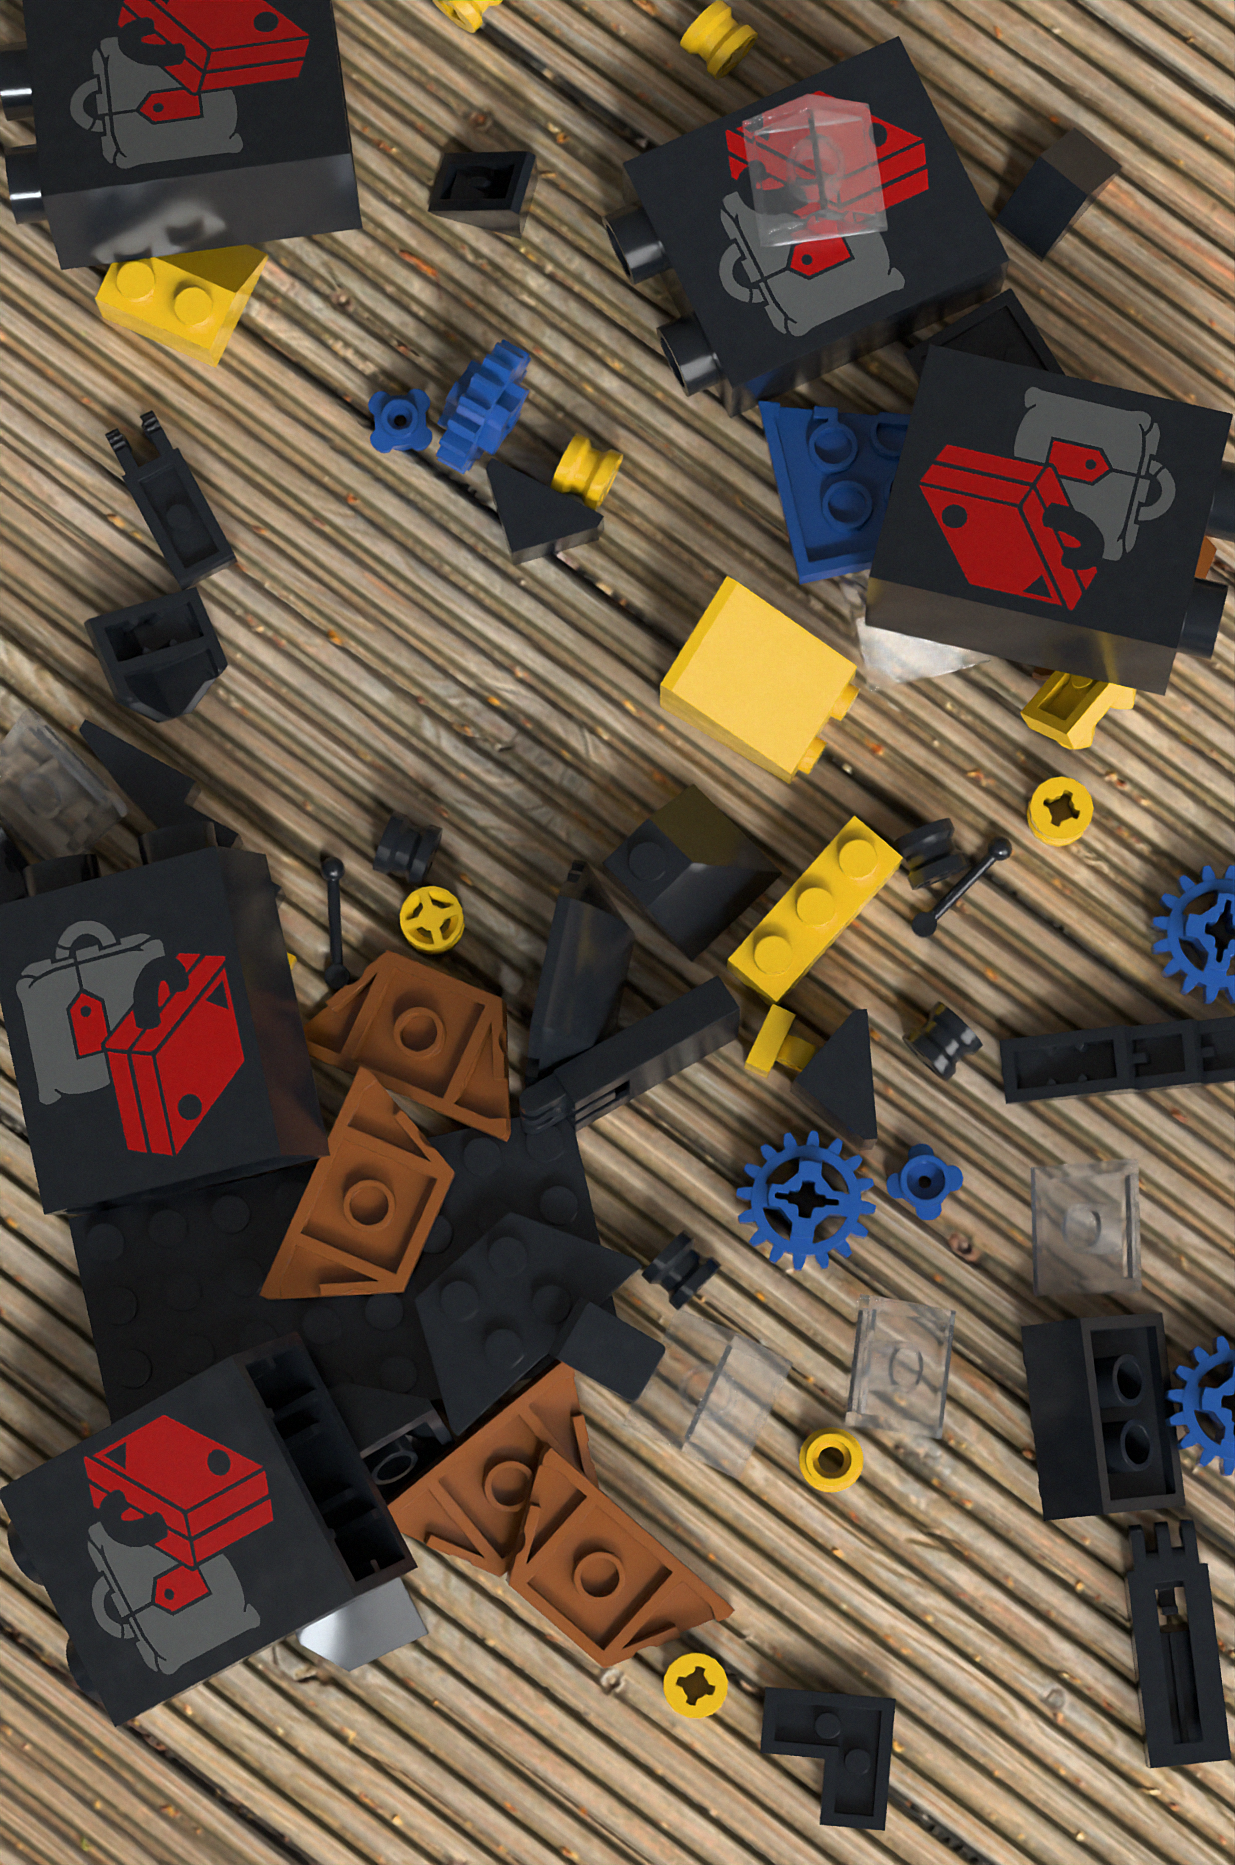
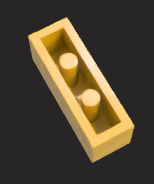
M854 815L728 958L726 969L770 1007L772 1004L778 1006L899 869L903 857Z

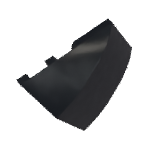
M574 859L572 868L568 872L567 880L564 881L558 894L531 1019L527 1052L529 1059L524 1082H526L525 1089L553 1074V1070L615 1035L636 936L585 861Z

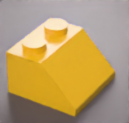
M245 244L111 263L97 292L95 301L103 318L216 368L269 257L267 253Z

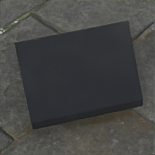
M867 1009L854 1010L794 1079L790 1091L859 1151L872 1150L878 1139Z

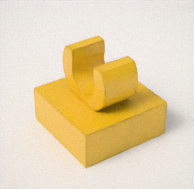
M772 1004L746 1059L744 1068L766 1079L775 1061L801 1072L811 1061L817 1047L800 1038L789 1035L788 1033L794 1023L796 1014Z

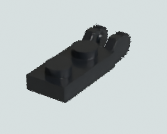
M151 410L140 416L142 420L141 427L149 442L155 445L160 457L138 467L132 456L133 450L126 436L121 434L118 428L106 433L105 436L125 472L122 478L183 591L238 561L179 448L173 449L155 413Z

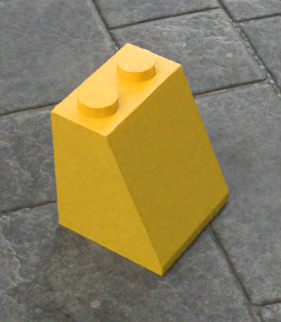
M726 576L661 682L660 707L790 784L798 770L807 775L810 774L827 745L826 741L819 738L820 733L831 716L841 722L856 699L860 688L851 683L855 678L857 666L742 584Z

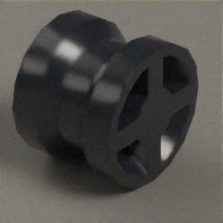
M394 811L381 838L372 869L384 875L392 871L405 875L409 884L421 888L435 859L443 828L432 824L423 828L410 823L407 815Z
M950 818L940 819L924 825L892 842L894 850L906 859L910 868L907 879L912 890L933 885L970 866L966 853L957 850L953 842L952 836L955 828Z
M940 1001L929 1010V1020L921 1028H911L902 1036V1040L915 1056L945 1082L956 1073V1063L964 1055H974L983 1046L970 1027Z
M683 1230L651 1262L641 1276L649 1284H660L668 1292L669 1303L679 1311L711 1279L722 1265L713 1256H703L694 1247V1237L686 1230Z

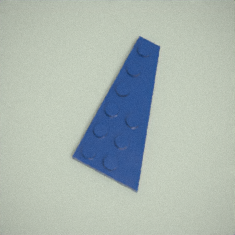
M758 401L760 419L799 585L871 569L911 414L880 412L878 415L838 412V408L815 406L814 410L780 407L779 402Z

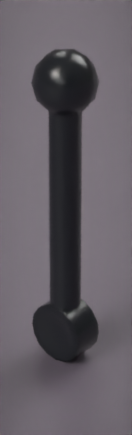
M998 836L991 839L987 846L988 852L929 912H921L915 915L911 927L916 936L919 938H929L936 931L937 921L996 861H1004L1012 854V844L1007 838Z
M330 857L325 859L320 866L321 875L327 880L330 966L325 971L324 978L330 988L340 990L350 982V973L343 966L339 881L345 874V866L340 859Z

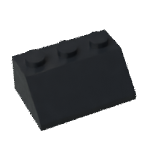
M1149 1313L1086 1317L1021 1326L1024 1350L1023 1362L1027 1375L1031 1428L1034 1434L1039 1477L1038 1489L1042 1502L1044 1521L1186 1506L1180 1453L1176 1446L1178 1442L1177 1428L1167 1426L1165 1421L1175 1412L1174 1404L1164 1399L1165 1392L1172 1390L1163 1314Z

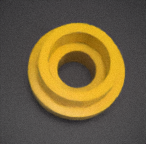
M835 1427L819 1429L813 1432L801 1446L799 1452L800 1471L804 1479L812 1487L820 1491H842L850 1487L861 1474L863 1468L861 1446L853 1435L843 1429ZM828 1447L836 1448L843 1456L842 1467L834 1473L824 1471L818 1462L820 1452Z

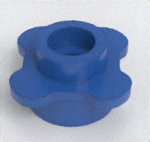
M412 389L407 395L390 396L385 391H379L371 396L368 408L374 415L375 430L370 436V441L375 450L380 453H389L392 449L403 451L411 448L415 451H422L431 444L432 432L426 426V411L430 408V399L424 391ZM397 416H404L406 424L397 426L394 420Z
M916 1144L909 1149L908 1161L901 1171L893 1173L888 1177L886 1188L892 1198H903L915 1207L916 1215L920 1219L929 1221L936 1219L941 1214V1203L947 1195L960 1189L963 1183V1175L957 1166H947L941 1159L935 1157L933 1149L929 1145ZM927 1176L930 1178L931 1184L928 1188L920 1187L918 1183L920 1177Z

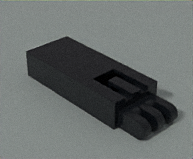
M718 975L556 1068L553 1070V1074L525 1089L519 1097L520 1126L522 1130L527 1134L535 1135L564 1118L567 1119L575 1132L581 1130L737 1039L740 1019L739 1005Z
M1193 1518L1179 1520L1178 1532L1181 1546L1171 1547L1168 1522H1154L1153 1529L1156 1549L1145 1550V1533L1142 1525H1128L1132 1571L1123 1572L1146 1767L1151 1769L1232 1760L1208 1563H1199ZM1184 1587L1189 1630L1160 1633L1155 1590L1158 1591L1160 1615L1179 1614L1174 1588Z

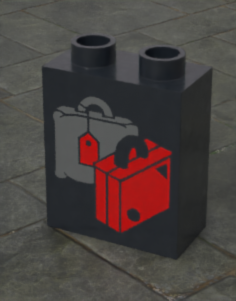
M22 0L26 41L0 45V95L7 121L34 118L36 144L5 148L8 189L17 225L48 220L61 270L363 228L332 0Z
M899 36L624 162L623 200L626 205L602 216L611 246L633 286L660 274L679 312V318L657 327L656 331L665 357L681 389L687 397H690L714 385L730 418L758 406V401H769L1001 293L1010 262Z
M930 344L869 574L864 625L1165 696L1176 652L1211 660L1224 610L1229 584L1197 577L1195 572L1204 536L1235 543V463L1222 460L1233 414Z
M212 822L183 823L160 828L139 836L137 842L142 866L103 877L96 854L69 855L32 864L21 871L27 898L0 905V1003L44 1215L97 1213L330 1156L266 854L218 846Z
M297 1331L231 1355L0 1489V1500L11 1520L8 1525L7 1540L12 1557L26 1577L34 1583L45 1587L69 1635L66 1645V1658L70 1672L77 1685L87 1696L104 1704L115 1727L185 1694L418 1568Z

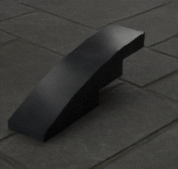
M84 720L79 731L121 791L157 829L183 823L208 821L214 824L218 846L241 849L244 843L237 832L192 808L201 793L196 780L88 720ZM272 882L277 908L279 909L286 895L281 886Z
M1235 1016L1200 1021L1187 1019L1131 1027L1118 1025L999 1040L1006 1104L1080 1099L1235 1083Z

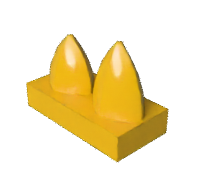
M1055 670L1020 713L1028 728L1056 740L1065 748L1083 749L1091 746L1096 724L1110 707L1119 710L1133 708L1137 689Z

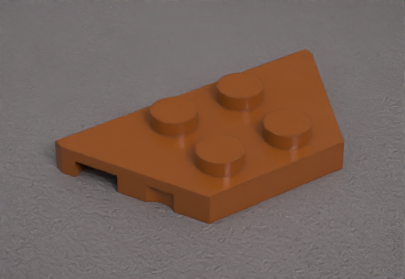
M387 950L364 969L362 977L357 982L341 988L326 1001L328 1006L303 1026L309 1057L352 1076H356L359 1067L362 1066L370 1070L385 1090L505 1142L508 1141L511 1135L507 1003L502 998Z
M360 1066L327 1139L330 1156L319 1158L259 1295L266 1299L280 1300L404 1293L455 1176L453 1169L377 1081L370 1070Z
M557 1359L455 1444L386 1499L385 1503L399 1531L424 1542L428 1547L449 1556H457L470 1562L472 1566L498 1577H502L508 1572L541 1450L547 1444L551 1445L599 1488L595 1465L591 1461L588 1447L589 1437L585 1418L581 1413L575 1386V1371Z
M547 1444L541 1450L506 1581L510 1587L604 1669L632 1658L638 1650L648 1646L658 1647L680 1638L679 1633L713 1619L719 1622L728 1618L735 1611L724 1598L551 1445Z

